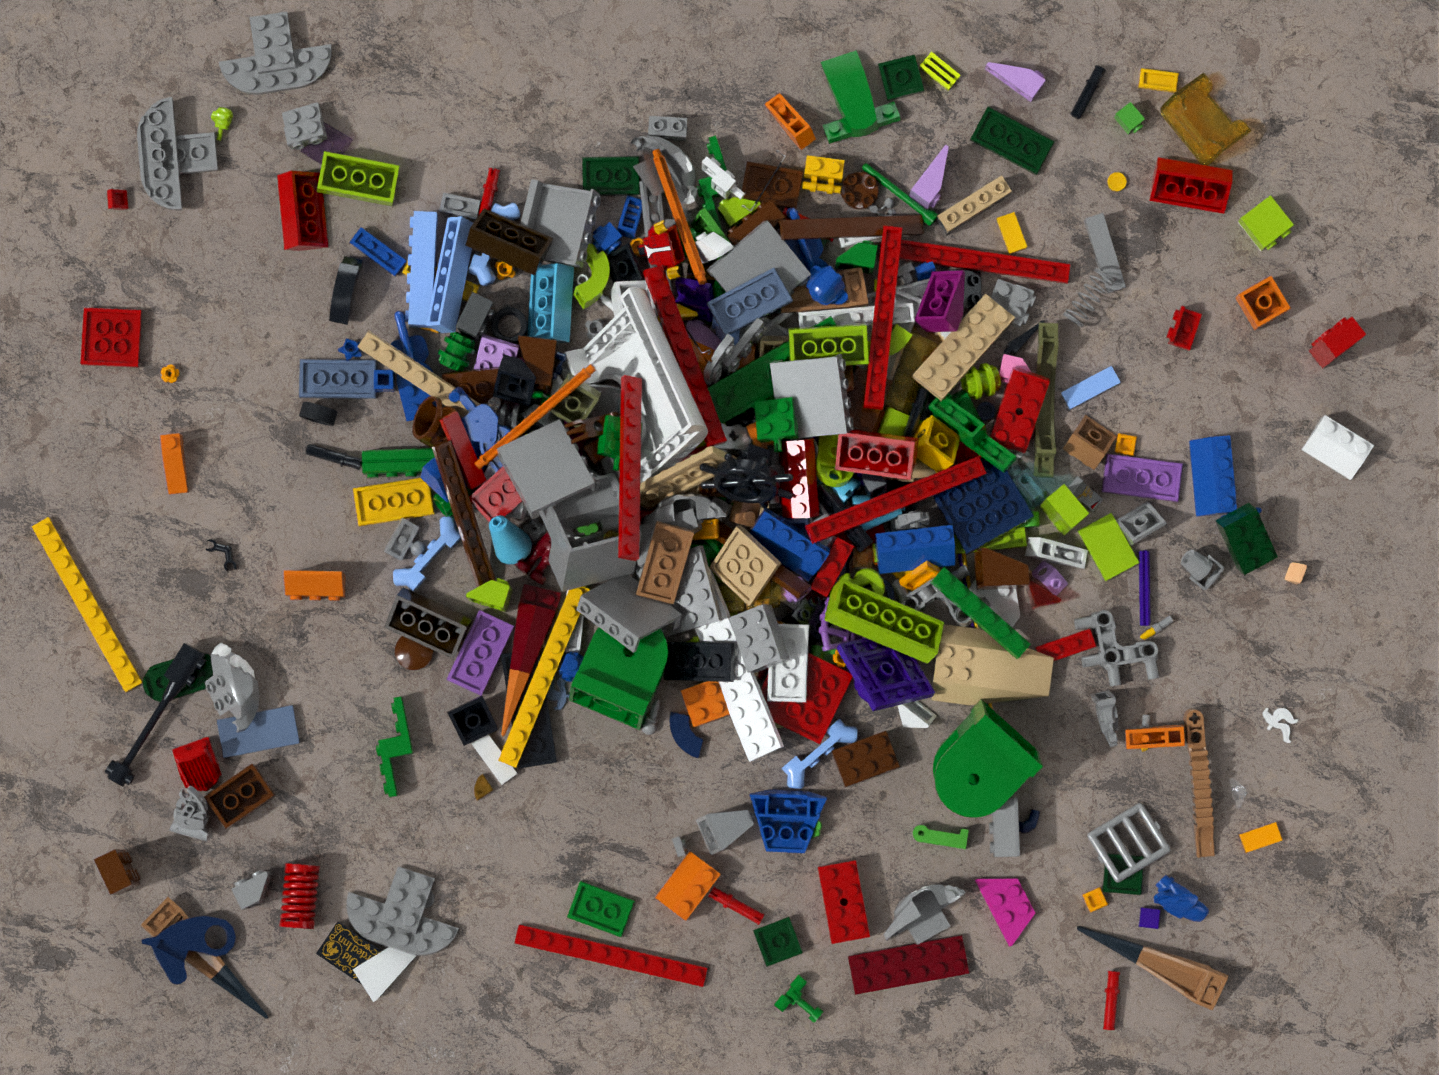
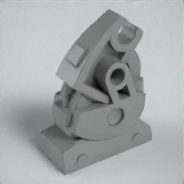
M911 511L898 515V517L889 520L890 532L928 528L930 524L929 512Z
M1109 690L1090 694L1092 701L1096 704L1095 709L1101 731L1105 735L1109 746L1115 747L1118 745L1115 731H1118V715L1115 707L1116 698Z
M193 786L188 787L187 792L189 794L183 788L179 793L180 798L176 803L173 814L174 820L169 831L207 841L212 831V825L207 823L209 820L207 812L209 805L203 795Z

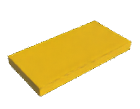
M421 478L353 488L359 527L398 521L401 518L411 519L435 515L431 487Z

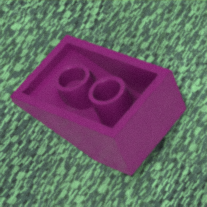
M963 270L932 272L915 317V321L926 332H955L958 330L963 317L965 272Z

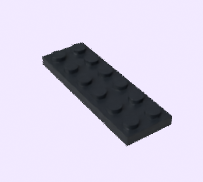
M540 652L511 719L512 726L540 661ZM512 653L501 654L506 691ZM547 695L518 763L519 769L557 763Z

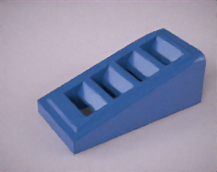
M627 195L617 227L618 232L624 237L635 238L642 214L641 199ZM628 205L639 206V209L629 207ZM626 212L635 213V214H637V216L628 214V213H626ZM624 219L634 221L635 224H634V223H631V222L624 221Z

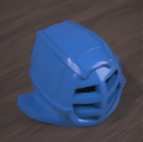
M816 265L811 268L810 280L806 286L814 301L822 305H842L848 301V294L844 291L845 284L841 279L842 276L832 266L820 268Z

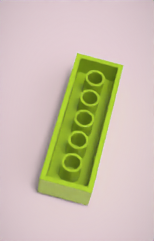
M840 579L831 589L824 619L829 623L927 664L938 654L944 622L844 579Z

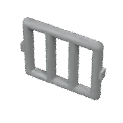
M1142 803L1136 804L1087 834L1088 839L1099 855L1097 858L1101 864H1105L1115 882H1121L1171 851L1170 846L1159 830L1161 827L1157 821H1153ZM1138 812L1161 846V849L1154 853L1150 852L1130 820V817ZM1121 822L1124 823L1145 857L1136 864L1113 828ZM1104 832L1108 833L1129 867L1121 873L1117 871L1097 839V836Z

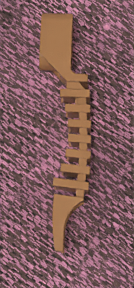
M1191 708L1184 713V730L1190 756L1189 765L1192 766V769H1190V774L1193 776L1191 784L1194 786L1192 788L1194 797L1192 798L1195 804L1193 811L1196 813L1193 814V819L1196 822L1194 824L1197 858L1215 856L1213 841L1214 817L1212 815L1213 807L1211 806L1212 797L1210 793L1212 792L1210 788L1211 780L1209 778L1210 770L1208 769L1209 760L1206 756L1208 755V750L1206 749L1204 717L1200 711ZM1193 713L1198 716L1194 722L1189 719V717L1193 716ZM1193 732H1198L1200 735L1199 740L1196 742H1192L1190 738Z

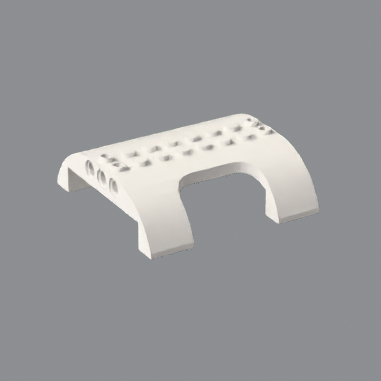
M629 287L620 296L624 308L584 348L564 352L563 354L567 355V360L563 362L561 367L563 369L562 375L565 379L568 373L576 376L583 368L592 364L596 371L591 374L590 378L584 381L587 384L597 385L607 379H613L621 385V377L624 375L642 379L641 423L643 425L640 483H642L647 478L653 477L661 471L667 470L676 463L681 462L705 439L708 429L646 292L638 287ZM605 457L601 463L606 474L614 473L619 483L620 471L613 470L614 459Z

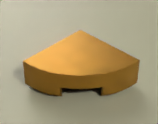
M483 774L478 777L474 786V795L477 801L493 791V788Z

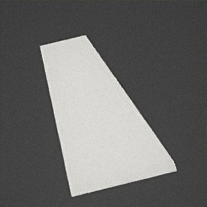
M388 947L354 968L353 971L374 1002L416 955Z

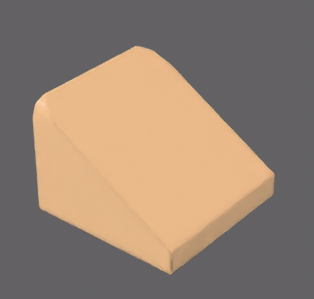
M1290 563L1285 580L1296 585L1300 584L1307 565Z

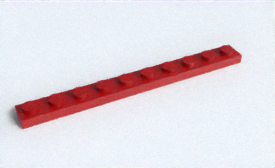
M883 225L864 408L883 410L902 237L901 227Z
M901 240L899 260L919 263L933 261L934 265L1063 284L1068 283L1070 264L908 240Z
M663 266L645 269L643 275L667 340L708 429V434L704 439L706 446L724 444L727 439Z
M624 375L621 377L618 558L637 561L639 559L642 379Z
M979 456L810 523L805 526V529L812 544H815L984 476L986 471Z
M520 924L518 925L514 944L701 987L704 986L707 973L706 967Z

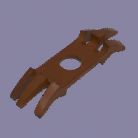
M611 412L606 415L583 420L579 419L565 424V428L581 425L567 431V435L584 433L572 439L571 444L603 435L605 416L618 417L620 413ZM594 422H599L602 425V431H597L594 428Z

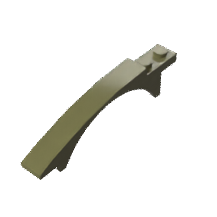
M1039 323L1036 374L1050 379L1034 427V477L1053 478L1054 457L1056 455L1054 398L1059 346L1058 323Z

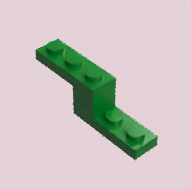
M716 135L709 137V143L706 144L709 155L713 154L714 159L721 164L720 168L726 171L727 168ZM711 177L698 180L699 186H696L698 196L703 197L705 203L702 204V208L708 211L722 230L713 202L714 198L721 195L711 188Z
M947 396L942 401L936 397L929 405V410L959 431V438L963 444L1003 473L1017 460L1013 453L986 434V427L983 422Z
M401 696L395 697L394 702L391 703L392 712L397 714L398 719L395 722L396 732L400 733L401 736L378 740L379 745H376L377 756H381L382 764H379L381 775H385L386 783H383L384 792L390 798L398 796L391 758L414 754L403 697Z

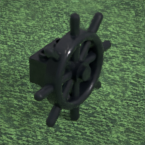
M749 443L745 449L740 451L737 459H734L731 454L727 453L724 456L726 461L720 463L717 467L702 463L700 470L713 474L714 478L712 481L701 482L700 486L702 489L716 488L719 493L727 497V504H732L734 501L759 503L764 509L768 507L767 501L773 499L776 495L786 499L793 498L792 492L779 488L780 482L792 481L793 475H778L774 469L768 466L771 450Z

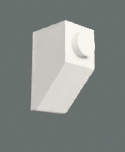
M704 232L695 237L697 240L695 245L702 264L714 260L734 248L731 243L715 232L709 234Z

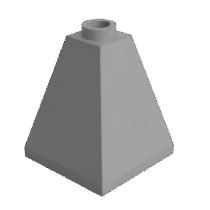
M741 810L707 814L697 819L696 822L710 855L724 850L753 826L755 817L751 811Z

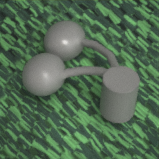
M887 198L885 205L880 209L875 204L869 206V210L872 213H878L880 216H896L894 209H889L887 215L878 212L885 207H893L894 201L891 198Z

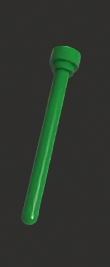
M863 164L862 169L866 173L873 176L875 180L921 214L927 225L931 226L936 221L939 215L937 212L925 209L869 164Z

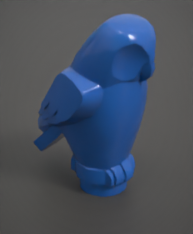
M1165 875L1155 885L1159 893L1154 896V903L1162 905L1163 909L1179 919L1184 917L1191 921L1201 922L1209 914V909L1198 901V897L1176 883L1173 877L1169 878Z

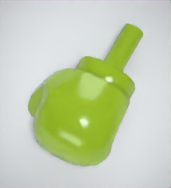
M219 107L211 114V119L215 122L214 127L219 128L216 138L221 141L223 129L228 130L233 119V112L224 107Z

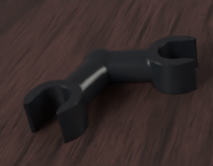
M212 539L207 540L214 543L213 549L206 548L207 551L225 553L226 562L224 569L228 572V564L233 563L234 569L237 570V563L233 561L232 547L219 544Z

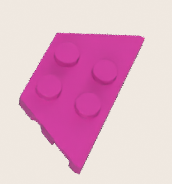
M976 879L975 882L1008 946H1012L1035 915V911L1019 880Z

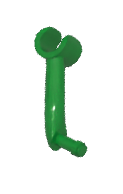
M541 390L535 391L532 394L535 399L541 398V405L551 397V395L545 394Z

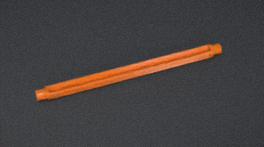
M655 149L652 151L653 161L694 276L698 280L699 285L707 283L703 264L664 155H662L660 149Z
M590 364L583 368L575 377L487 452L481 455L475 462V465L479 469L488 465L498 455L497 448L519 438L578 386L590 378L591 374L596 371L595 367Z

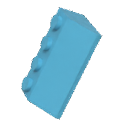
M559 263L542 265L536 275L531 274L527 337L557 340V344L570 342L574 267Z

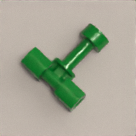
M797 975L790 984L789 990L785 995L782 994L774 1006L783 1012L789 1004L794 1005L796 1003L810 1014L808 1019L815 1023L824 1011L818 1006L814 1009L801 998L803 993L800 991L807 981L800 975Z

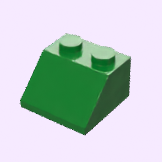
M871 241L858 242L837 257L835 268L846 270L862 267L863 273L872 274L878 245H874V242Z

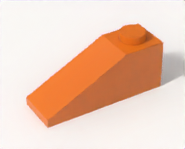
M780 93L765 103L766 108L800 150L816 140L809 124Z
M180 433L160 435L168 494L188 493L183 436Z
M1184 725L1125 730L1126 749L1185 746Z

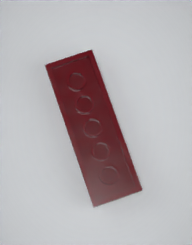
M962 935L922 942L918 945L911 944L848 956L855 995L969 974Z

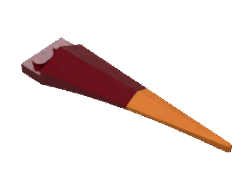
M527 584L523 586L517 611L502 737L506 734L529 675L557 614L562 593Z

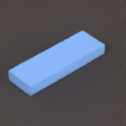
M1110 366L1061 392V395L1070 410L1121 382L1113 367Z

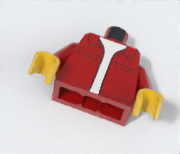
M664 220L656 222L649 229L648 236L643 238V244L639 245V254L641 256L647 255L651 265H662L663 269L667 271V276L670 280L680 277L677 273L679 267L675 265L686 259L676 225L665 228Z

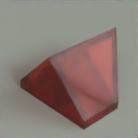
M1029 581L1030 584L1026 586L1032 610L1057 605L1062 600L1033 581Z

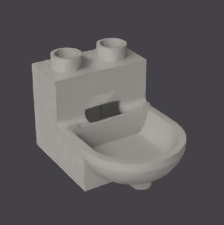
M586 467L589 473L593 472L596 478L595 491L592 492L591 488L586 489L539 511L552 542L548 561L562 592L634 573L636 561L618 558L619 483L614 473L602 476L594 469ZM600 522L602 527L601 533L575 539L572 529Z

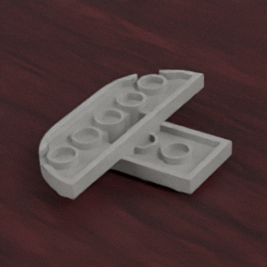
M286 11L249 17L255 56L219 62L221 72L229 84L243 93L260 95L304 88L318 81L330 65L332 46L328 44L293 50L289 18Z
M169 97L159 100L150 106L144 116L141 117L137 130L142 185L150 198L158 205L170 210L182 211L180 175L218 171L215 133L176 136L173 98Z
M757 318L735 346L734 338L729 334L725 336L711 358L712 362L708 361L704 369V380L708 386L717 383L724 376L729 375L731 372L734 373L738 369L742 357L746 358L752 351L751 347L754 342L758 343L764 336L763 321Z
M398 867L385 904L348 892L346 907L349 920L354 929L369 941L411 955L427 956L445 949L454 940L459 931V928L422 916L435 878Z

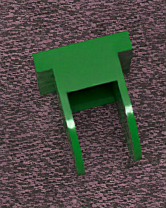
M598 627L571 684L569 701L640 730L662 679L667 662L668 647L661 629L640 639L637 651L633 653Z
M980 699L971 709V713L938 748L933 761V776L938 796L948 809L964 817L977 818L997 811L1030 776L1033 778L1043 765L1038 750L987 703Z

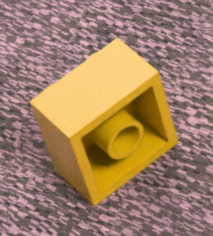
M933 415L918 424L914 438H919L917 458L935 472H940L953 465L960 441L959 435Z

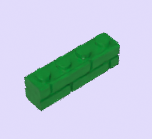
M432 448L362 451V473L371 479L379 478V475L385 474L387 478H396L398 474H405V477H417V473H421L423 466L435 456Z

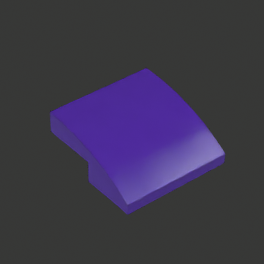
M678 277L675 281L678 297L675 300L676 303L696 311L698 316L695 319L712 322L713 315L707 306V302L714 299L712 284L705 283L699 285L696 280Z

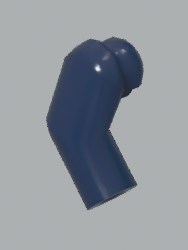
M1031 809L1029 819L1024 822L1019 821V832L1026 834L1035 829L1040 811Z

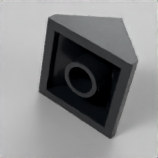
M630 243L625 244L607 256L610 268L609 274L613 284L620 281L645 280Z
M482 695L447 712L463 746L499 730Z

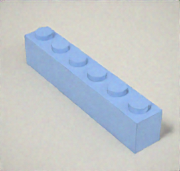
M414 211V217L410 216V228H413V235H409V247H412V254H408V265H411V273H407V284H410V292H406V303H409V311L406 310L405 322H408L409 327L429 328L426 326L435 283L437 212Z
M462 216L447 219L426 323L427 327L440 333H453L456 331L472 248L465 246L473 222Z

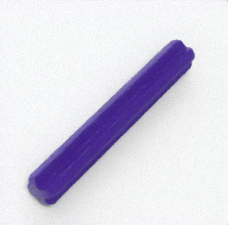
M1147 550L1139 551L1140 626H1150L1151 624L1150 552Z

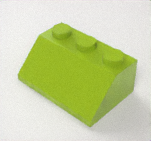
M497 578L496 581L490 580L469 591L466 597L471 602L506 612L513 590L508 581Z

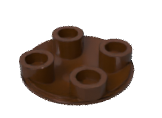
M855 172L849 174L842 183L841 196L844 202L851 208L866 209L874 204L878 198V183L868 173Z
M404 636L399 638L395 646V657L398 663L409 670L416 671L424 668L429 664L433 656L432 649Z

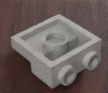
M318 102L282 113L286 141L291 150H300L310 144H320L323 140L327 139L322 112Z
M997 279L991 298L1015 317L1010 325L1020 328L1022 324H1026L1029 317L1026 311L1028 306H1033L1036 296H1033L1034 290Z

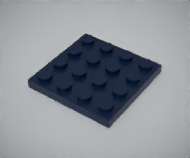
M984 458L980 459L986 471L984 476L932 496L948 524L953 525V532L967 555L1034 518L1008 472L1003 473Z

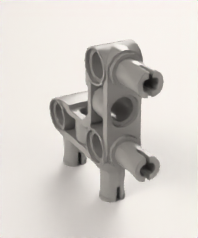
M963 565L951 574L960 581L970 575V572ZM934 578L912 592H908L905 587L901 586L899 579L891 583L899 597L898 603L906 606L908 602L913 601L916 603L914 609L922 612L929 604L936 600H941L946 603L950 609L951 616L960 626H969L973 621L970 617L965 621L959 620V615L963 611L930 583ZM986 597L981 599L987 606H991Z
M1107 610L1093 612L1091 616L1074 619L1076 630L1091 627L1095 629L1098 645V654L1081 657L1082 667L1097 665L1104 667L1108 672L1110 687L1122 685L1119 673L1121 665L1143 662L1146 666L1148 680L1159 678L1156 663L1158 661V647L1154 642H1136L1134 645L1125 647L1119 645L1116 641L1114 631L1116 626L1113 616ZM1101 614H1104L1108 617L1107 624H1101L1099 622V616ZM1146 645L1151 646L1153 649L1151 656L1144 653ZM1108 652H1112L1115 655L1114 662L1106 660Z

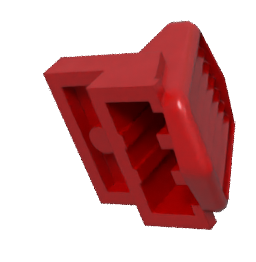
M209 736L172 749L178 772L185 788L193 786L197 791H208L218 782L219 776H222Z

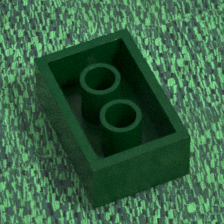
M1250 503L1215 520L1236 568L1243 575L1278 558L1257 509Z

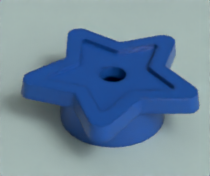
M346 338L344 345L338 348V352L345 354L346 361H349L352 357L362 356L358 348L360 342Z

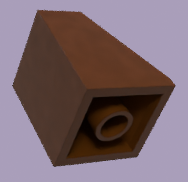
M518 335L525 364L536 376L534 389L548 393V391L552 390V377L556 366L555 356L558 351L557 340Z
M980 548L974 552L976 590L1017 589L1029 585V581H1032V571L1029 570L1027 564L988 548Z

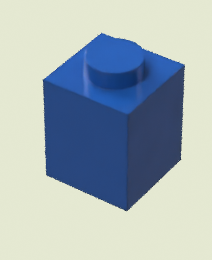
M374 370L375 392H395V372L393 370Z

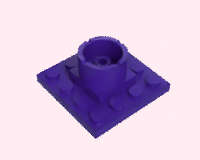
M868 638L841 643L836 648L854 678V687L858 691V695L868 702L872 711L930 698L935 694L924 672L913 657Z

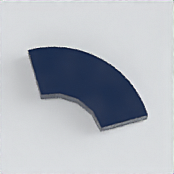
M670 712V730L675 742L685 753L699 758L703 739L697 737L691 731L689 716Z

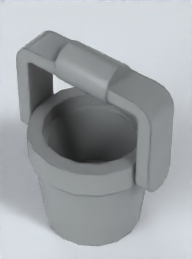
M1193 549L1187 551L1181 559V565L1191 574L1189 579L1203 590H1207L1213 585L1224 570V567L1210 555L1204 557ZM1213 562L1219 567L1210 575L1204 585L1197 581L1203 579L1210 572Z

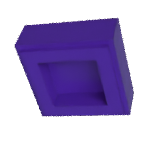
M1140 907L1138 927L1158 929L1160 910Z

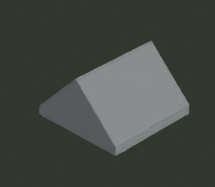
M1148 501L1116 520L1130 546L1166 525L1165 520Z

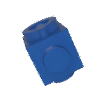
M611 222L604 227L599 226L593 232L592 244L598 252L604 251L605 254L609 255L622 245V235Z
M572 651L567 653L559 670L561 678L572 682L584 657Z

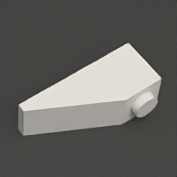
M1028 537L1025 556L1084 569L1088 550L1041 537Z

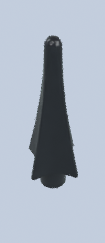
M1039 323L1008 342L1007 348L1003 353L1006 355L1013 353L1015 355L1038 330Z

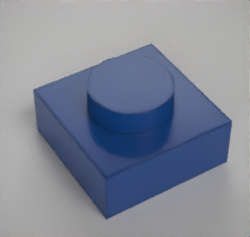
M933 261L929 263L924 262L915 267L918 281L929 279L932 272H936Z

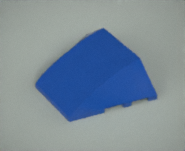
M768 789L750 793L765 850L767 852L805 853L827 797L809 791Z

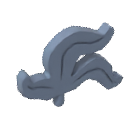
M559 678L557 681L561 692L554 690L555 681L553 679L547 693L549 700H558L557 707H554L555 710H561L566 703V698L570 696V694H566L564 687L568 681L563 678Z

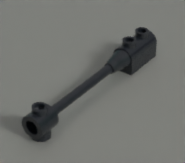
M183 643L164 674L170 680L163 693L162 700L124 761L112 760L105 770V773L108 775L107 778L122 787L125 784H131L135 775L132 774L134 770L130 767V764L168 703L186 685L191 686L196 679V676L193 675L196 669L201 670L207 661L203 659L204 653L188 643Z

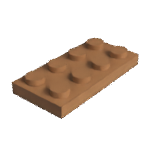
M656 521L636 595L674 604L694 530Z

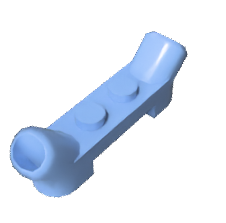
M495 203L491 212L512 221L519 219L521 216L515 203L506 206ZM484 253L482 256L474 254L468 273L477 276L480 285L487 286L494 283L496 277L490 265L491 257Z
M453 516L442 517L439 520L440 537L437 541L433 539L427 546L429 550L424 555L421 553L414 562L416 564L413 568L395 569L393 571V582L396 586H407L414 592L426 579L421 572L446 545L453 549L458 544L461 537Z
M841 719L837 720L827 729L826 733L829 738L804 760L800 761L795 756L781 768L788 775L787 786L789 788L802 789L804 787L805 768L808 766L814 767L820 761L818 759L819 756L823 753L828 755L835 749L833 744L836 742H857L858 729L855 726H846Z

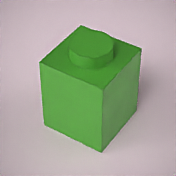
M1131 102L1114 116L1128 135L1132 131L1137 133L1143 127L1142 123L1145 120Z

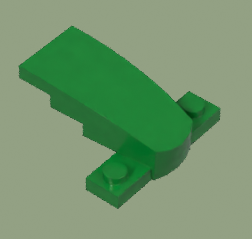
M857 50L821 62V67L835 99V104L843 117L842 119L822 125L829 144L849 137L867 136L879 127L901 120L894 101L874 108L868 81Z

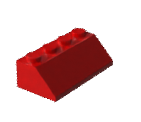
M1158 157L1149 201L1224 214L1232 186L1233 170Z
M291 170L277 175L284 250L304 251L328 248L323 193L317 192L320 173Z
M853 429L846 434H838L835 470L911 480L917 459L919 438Z
M814 438L781 440L782 452H779V462L783 465L785 474L793 475L792 481L781 482V489L793 493L792 499L781 497L782 515L785 518H811L819 516Z

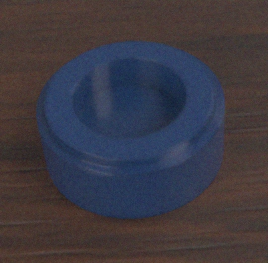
M982 402L976 409L982 421H990L996 412L994 405L990 402Z

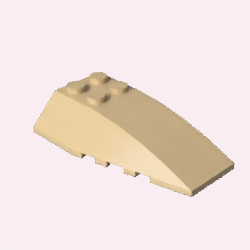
M944 624L936 656L933 679L935 694L932 700L976 705L980 699L985 703L1047 697L1050 691L1054 658L1027 648L1016 659L988 633L981 629Z

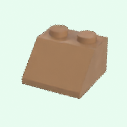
M1085 415L1063 449L1086 466L1095 470L1117 436Z

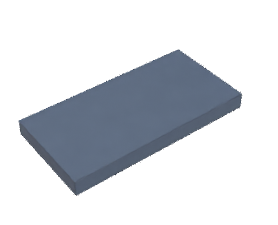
M772 268L707 302V306L723 335L726 336L754 323L757 318L761 319L792 303L793 299L776 269Z
M300 359L299 398L376 399L374 370H377V361Z
M293 705L256 712L253 721L247 729L239 733L236 732L237 726L232 723L236 720L235 717L217 720L223 758L300 744Z

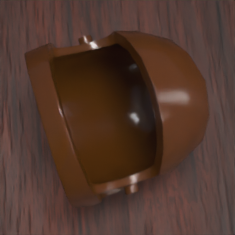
M429 396L421 403L415 414L412 426L414 437L429 447L446 441L447 437L439 420L456 410L452 407L442 408V401L439 397Z

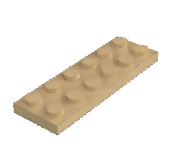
M985 294L961 320L958 330L951 332L912 375V378L942 401L1008 328L1015 317Z
M710 446L698 454L691 455L690 458L676 463L673 467L647 478L646 481L640 483V506L650 510L656 507L665 497L681 494L701 484V482L714 477L713 474L700 470V465L705 463L717 467L720 463L726 461L724 456L727 453L714 446Z

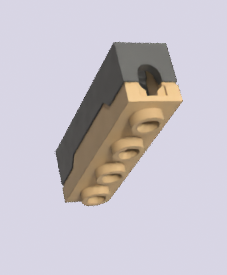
M1001 175L939 214L936 220L944 233L948 235L1009 197L1012 190Z

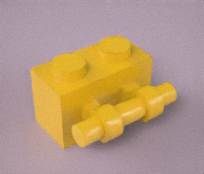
M807 155L804 178L811 179V182L803 181L802 189H808L810 192L823 191L827 192V194H840L841 186H835L834 182H842L845 160ZM817 180L828 181V184L817 183Z

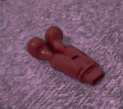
M548 531L536 544L532 545V554L527 559L518 560V563L514 564L520 571L528 575L534 563L542 557L539 565L529 575L531 579L540 585L544 584L546 580L544 572L547 566H550L548 560L552 542Z

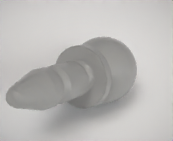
M658 699L653 703L649 716L645 717L646 720L642 724V731L647 735H652L657 730Z

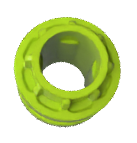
M988 363L980 364L979 370L973 366L960 380L962 390L975 400L982 397V392L987 396H992L1001 387V379L997 368Z

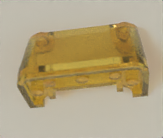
M1202 73L1175 92L1162 105L1160 112L1198 161L1208 166L1246 137L1252 130L1242 120L1237 119L1233 123L1209 95L1213 89L1212 81L1205 73Z

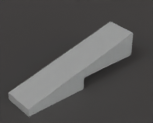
M1100 213L1085 218L1084 224L1096 256L1095 260L1098 268L1115 280L1113 286L1104 283L1107 294L1126 288L1104 214Z

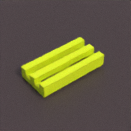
M933 52L919 66V68L948 91L961 76ZM931 58L935 62H937L941 67H943L946 71H948L951 75H953L954 78L950 77L946 72H944L941 68L934 64L931 61ZM926 64L930 65L944 78H946L950 83L947 84L944 80H942L939 76H937L934 72L927 68Z

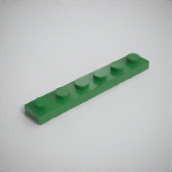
M945 567L930 582L1016 659L1031 645Z

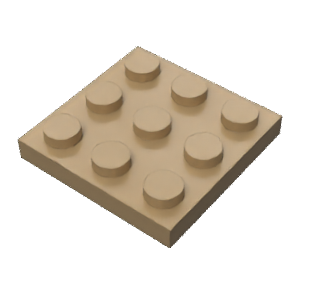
M738 525L709 569L748 606H751L758 599L781 562L744 527Z

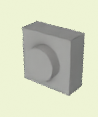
M680 837L673 838L677 856H684V851L688 850L685 840H680Z

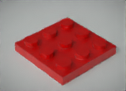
M84 308L80 364L85 366L139 368L142 311Z

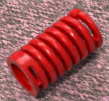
M285 863L284 873L286 876H284V881L290 883L283 884V888L287 890L282 892V895L286 898H282L281 902L287 905H282L281 910L290 913H282L280 915V927L314 929L315 920L313 917H315L316 913L311 910L316 909L314 903L317 901V898L313 895L318 893L317 889H314L318 887V882L313 880L319 878L320 866Z

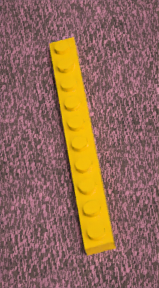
M47 517L31 526L124 691L127 693L143 684L51 519Z
M582 586L568 591L498 761L517 768L581 614L576 610L582 594L590 591V589Z

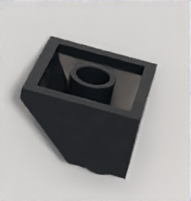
M503 354L497 373L493 397L530 406L536 376L522 359Z

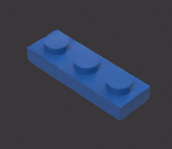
M362 227L350 240V244L395 277L407 262Z

